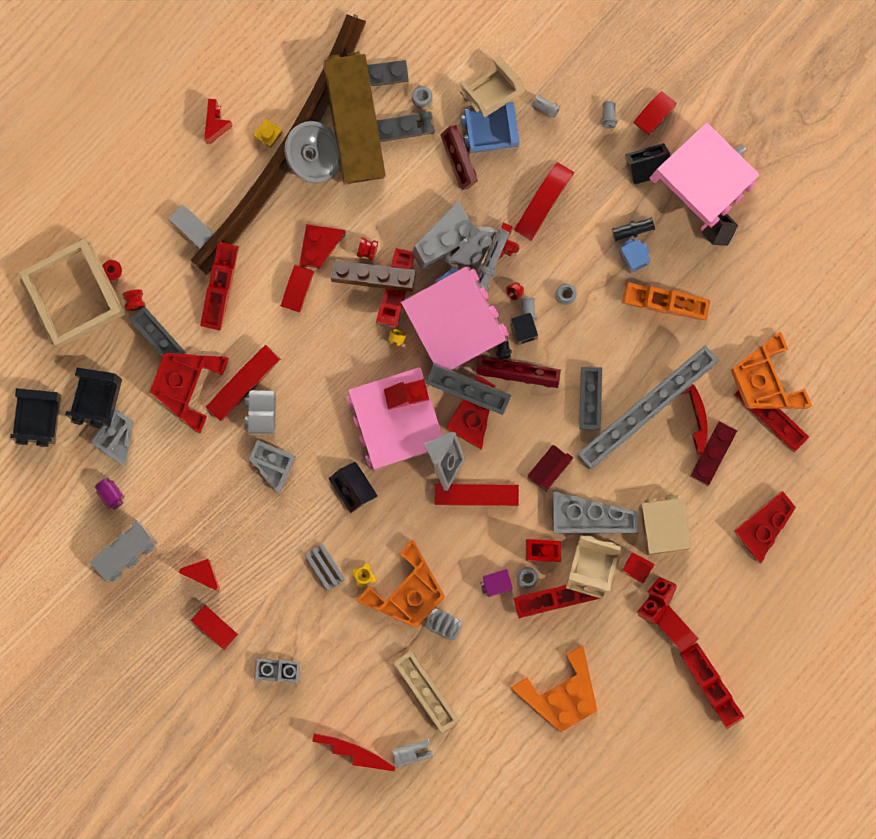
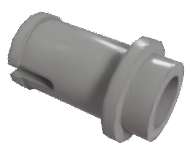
M538 95L536 100L542 103V105L534 101L532 107L546 113L548 118H555L560 107L557 106V103L553 104Z
M613 101L603 102V119L601 124L606 129L615 128L617 124V119H615L616 103Z
M526 297L521 299L522 315L531 313L535 324L537 316H535V298Z

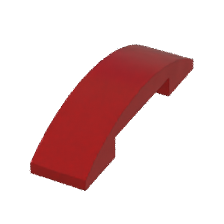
M556 162L522 215L514 230L515 232L530 241L534 239L546 216L574 174L572 170Z
M395 248L391 267L412 270L415 259L412 251ZM385 289L376 323L397 327L403 307L401 302L405 300L407 291Z
M692 384L681 395L687 393L690 395L699 431L694 432L692 437L697 455L704 452L707 441V416L701 396L695 385Z

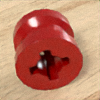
M362 237L357 257H368L369 260L374 261L378 241H368L367 238Z
M130 290L122 294L123 299L126 300V311H135L142 309L144 306L146 307L145 302L142 300L143 290Z

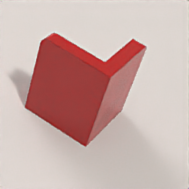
M632 552L621 572L640 583H644L655 564Z

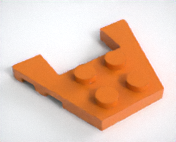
M781 332L777 333L731 369L746 408L808 409L812 406L806 389L786 395L777 376L770 356L788 350Z
M411 540L399 554L415 568L386 601L370 586L360 595L357 601L412 627L418 628L445 596L416 543Z
M583 645L566 654L576 675L553 689L538 696L528 677L511 687L514 692L560 732L597 711Z

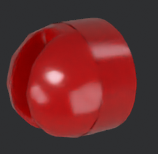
M514 282L506 287V293L510 299L517 300L524 294V287L520 286V283Z

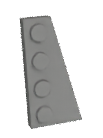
M553 491V534L638 533V512Z

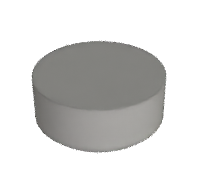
M419 86L413 91L412 100L417 107L425 108L431 104L433 95L428 87Z

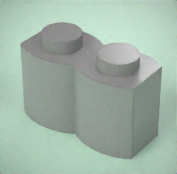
M249 390V396H245V408H249V415L245 416L244 421L245 429H248L249 434H275V391Z

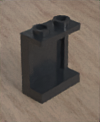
M77 367L75 376L79 378L71 412L66 411L65 416L71 419V423L83 425L84 422L90 423V426L95 428H102V426L110 427L122 379L115 373Z
M16 388L15 397L17 398L13 434H10V438L15 440V444L28 445V442H35L36 446L49 447V444H55L61 395L58 392Z

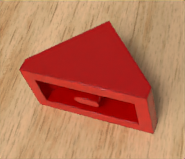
M210 559L180 568L178 573L219 592L220 586Z

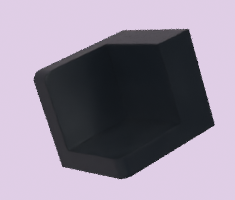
M720 213L718 215L720 220L712 228L708 225L702 234L712 245L728 246L738 224L728 214L723 216Z
M531 313L511 318L510 323L518 345L538 339V333Z

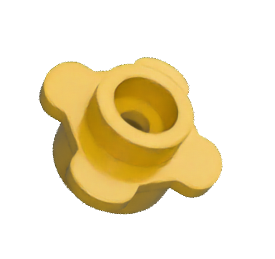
M364 564L363 567L352 570V576L356 578V585L359 588H363L366 584L376 581V576L372 574L371 565Z

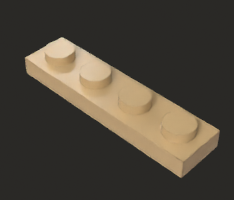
M411 651L394 662V665L441 733L459 722Z

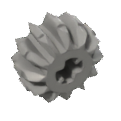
M433 609L427 617L425 626L431 632L453 641L459 635L462 623L446 612Z

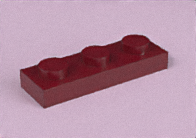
M452 125L444 130L440 136L461 190H466L478 182L457 125Z
M718 421L690 477L709 486L738 430Z

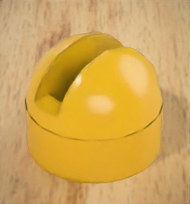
M391 329L388 337L391 344L395 342L396 346L403 344L406 333L399 329Z

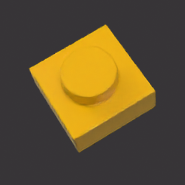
M265 118L254 133V137L271 148L282 134V130Z

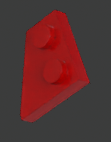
M306 224L299 265L320 269L328 256L335 250L339 241L345 236L346 231Z

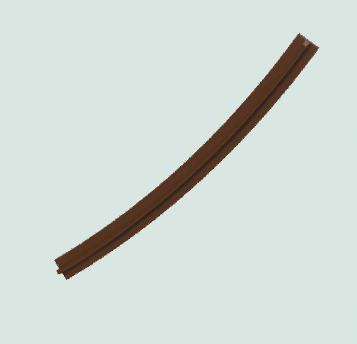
M347 14L329 56L340 55V57H346L348 53L354 52L366 21L359 19L358 15L354 14L351 16ZM324 67L288 134L301 123L308 121L320 122L328 108L330 101ZM288 134L241 202L191 259V262L205 275L212 270L218 243L223 242L234 245L258 216L291 170L285 157V142Z

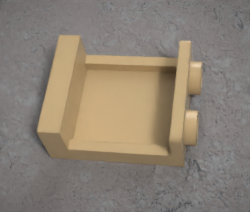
M501 56L493 60L496 69L469 86L464 81L459 82L462 88L460 93L466 102L469 100L472 109L476 113L480 112L484 118L525 92L520 77Z
M678 495L667 496L664 501H657V498L644 500L645 503L640 505L647 540V555L691 549L684 498L678 499Z
M580 536L566 588L607 600L621 547L616 546L612 542L596 540L592 536Z

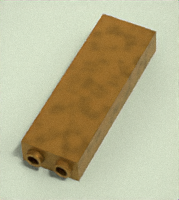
M351 52L346 57H340V55L328 56V59L324 60L323 65L343 184L384 179L386 174L366 55L360 54V52Z

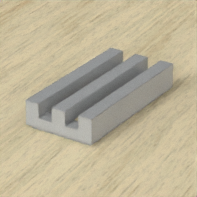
M323 544L305 555L327 591L345 580ZM323 551L339 579L336 580L318 552ZM313 555L316 556V558L322 565L323 569L329 576L330 580L332 581L331 584L327 583L326 579L324 578L319 568L313 561Z

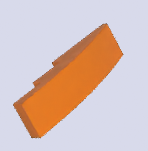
M628 282L625 283L622 303L661 313L707 320L710 300L675 290L667 291Z

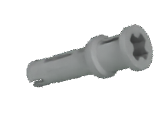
M501 228L497 229L484 263L478 266L479 280L477 282L480 288L484 287L486 291L489 290L488 285L492 275L496 274L495 266L510 235L508 231Z

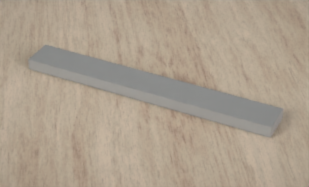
M706 345L703 346L578 452V456L592 470L715 366L719 360Z

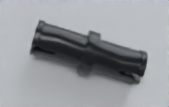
M652 217L635 223L631 221L628 225L618 228H612V232L616 242L631 236L634 238L638 237V234L654 231L655 225Z

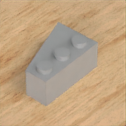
M459 201L414 246L412 254L421 270L445 259L448 254H455L460 249L458 244L474 229Z
M138 520L131 523L133 525L132 528L126 533L122 532L119 534L115 542L107 545L90 561L92 566L108 583L110 581L113 583L122 577V571L127 567L129 569L133 568L139 562V557L143 554H150L156 548L154 545L158 542Z

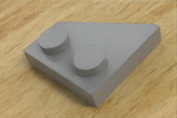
M257 440L249 460L274 490L280 494L296 456Z

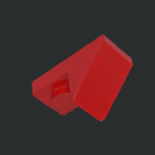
M208 99L204 137L206 144L213 143L233 126L230 120L217 119L221 118V106L218 105L217 99Z
M424 379L405 384L400 382L384 389L388 410L429 401Z
M526 539V561L561 562V541Z

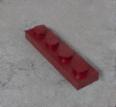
M479 356L476 374L507 381L512 380L525 384L558 388L561 369Z

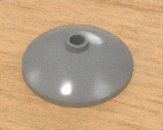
M315 121L301 123L290 131L285 142V157L292 172L300 179L310 183H321L332 178L340 167L335 133L326 125ZM305 152L309 154V158L306 157Z

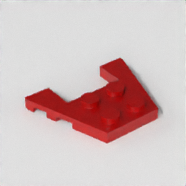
M163 353L149 393L195 432L201 433L207 416L187 408L202 368L223 375L229 357Z

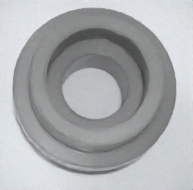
M562 284L556 291L557 300L564 305L573 303L577 296L576 289L570 284ZM567 291L570 293V297L564 298L562 293Z
M522 568L517 574V582L523 588H532L538 581L537 572L533 568ZM529 574L531 581H524L523 576Z

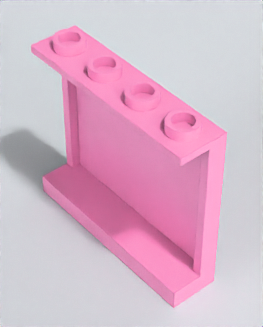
M706 123L671 155L649 179L654 184L661 179L705 223L700 228L703 231L708 225L712 228L720 220L718 215L721 213L724 216L732 208L730 205L732 202L738 203L744 196L742 192L744 190L749 192L757 184L754 180L760 174Z
M466 266L401 302L432 362L450 370L508 341L506 336L509 333L504 324H499L497 320L499 314L494 305L490 307L487 301L489 295L484 287L480 288L477 282L479 276L474 268L471 270L470 267Z
M420 367L350 389V395L346 396L349 407H354L356 415L352 416L356 428L360 427L363 434L359 436L362 448L367 447L369 455L365 456L368 467H373L374 471L428 453L424 443L442 436L430 396L429 401L388 410L384 389L400 382L405 384L424 379Z

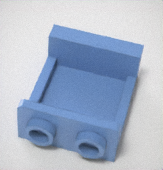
M514 102L505 104L504 107H500L485 118L480 112L476 113L475 111L465 109V115L461 116L462 127H467L468 135H464L465 147L470 148V154L519 147L520 141Z

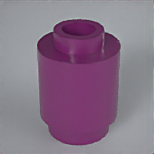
M105 478L95 485L96 494L107 509L112 508L115 510L124 503L122 500L125 496L113 480L110 481L109 478Z

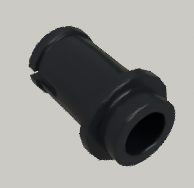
M508 341L497 345L496 355L499 359L511 357L512 350L509 348Z

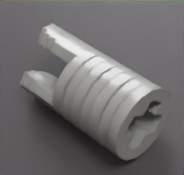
M429 739L392 749L397 768L432 758L434 756L433 751L415 753L417 750L428 747L430 745Z

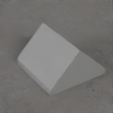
M456 432L447 433L424 443L437 477L446 491H448L465 460Z

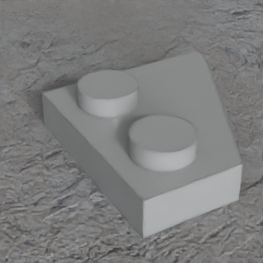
M476 226L458 244L460 249L453 256L448 254L445 260L448 264L480 265L496 231L493 227Z
M115 409L111 426H102L91 443L122 466H125L133 421Z

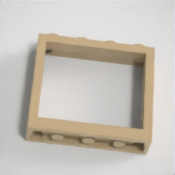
M86 238L20 272L22 277L20 283L25 291L28 290L31 296L29 301L34 309L37 308L40 314L37 317L40 324L46 327L48 331L46 336L50 344L62 348L126 314L91 242ZM82 251L111 310L59 336L31 277Z

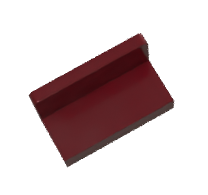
M552 445L528 474V478L547 492L572 462L573 457Z

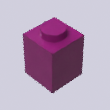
M507 569L482 577L483 581L480 582L483 594L487 593L488 598L513 591Z

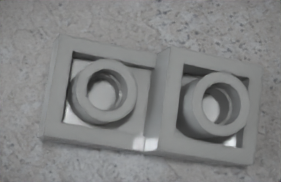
M181 205L168 218L173 226L181 234H184L198 249L214 234L184 205Z
M256 658L254 680L299 683L300 662Z

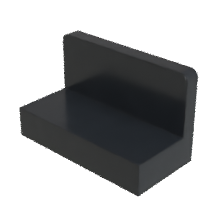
M664 143L625 154L626 162L631 169L633 183L639 184L649 181L652 174L670 157V152Z
M356 462L340 468L328 478L350 513L355 512L365 503L377 497L376 492Z

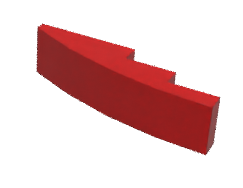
M219 242L217 245L215 261L212 265L210 282L205 296L200 324L202 327L219 331L222 328L239 246Z
M265 345L220 390L206 408L219 421H223L235 406L244 400L245 396L249 394V390L255 389L281 358Z
M566 585L513 599L518 618H523L601 598L567 589Z
M695 643L684 653H679L725 728L729 729L745 719L743 713L733 700L732 695L722 682L720 675L699 644Z
M317 733L313 735L312 742L333 745L332 754L352 756V765L395 772L396 767L359 745Z

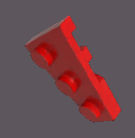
M479 375L474 379L494 388L496 386ZM462 399L445 429L450 432H456L458 437L482 450L490 410Z
M780 491L733 530L760 564L796 508L783 491Z

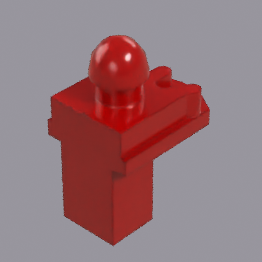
M503 222L501 229L511 233L513 226ZM507 239L499 259L504 254L511 257L513 253L519 251L520 246Z

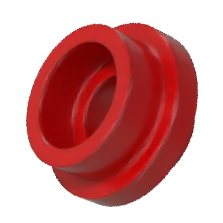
M108 260L102 265L110 281L117 280L121 276L122 267L119 262ZM115 267V271L109 273L108 268Z

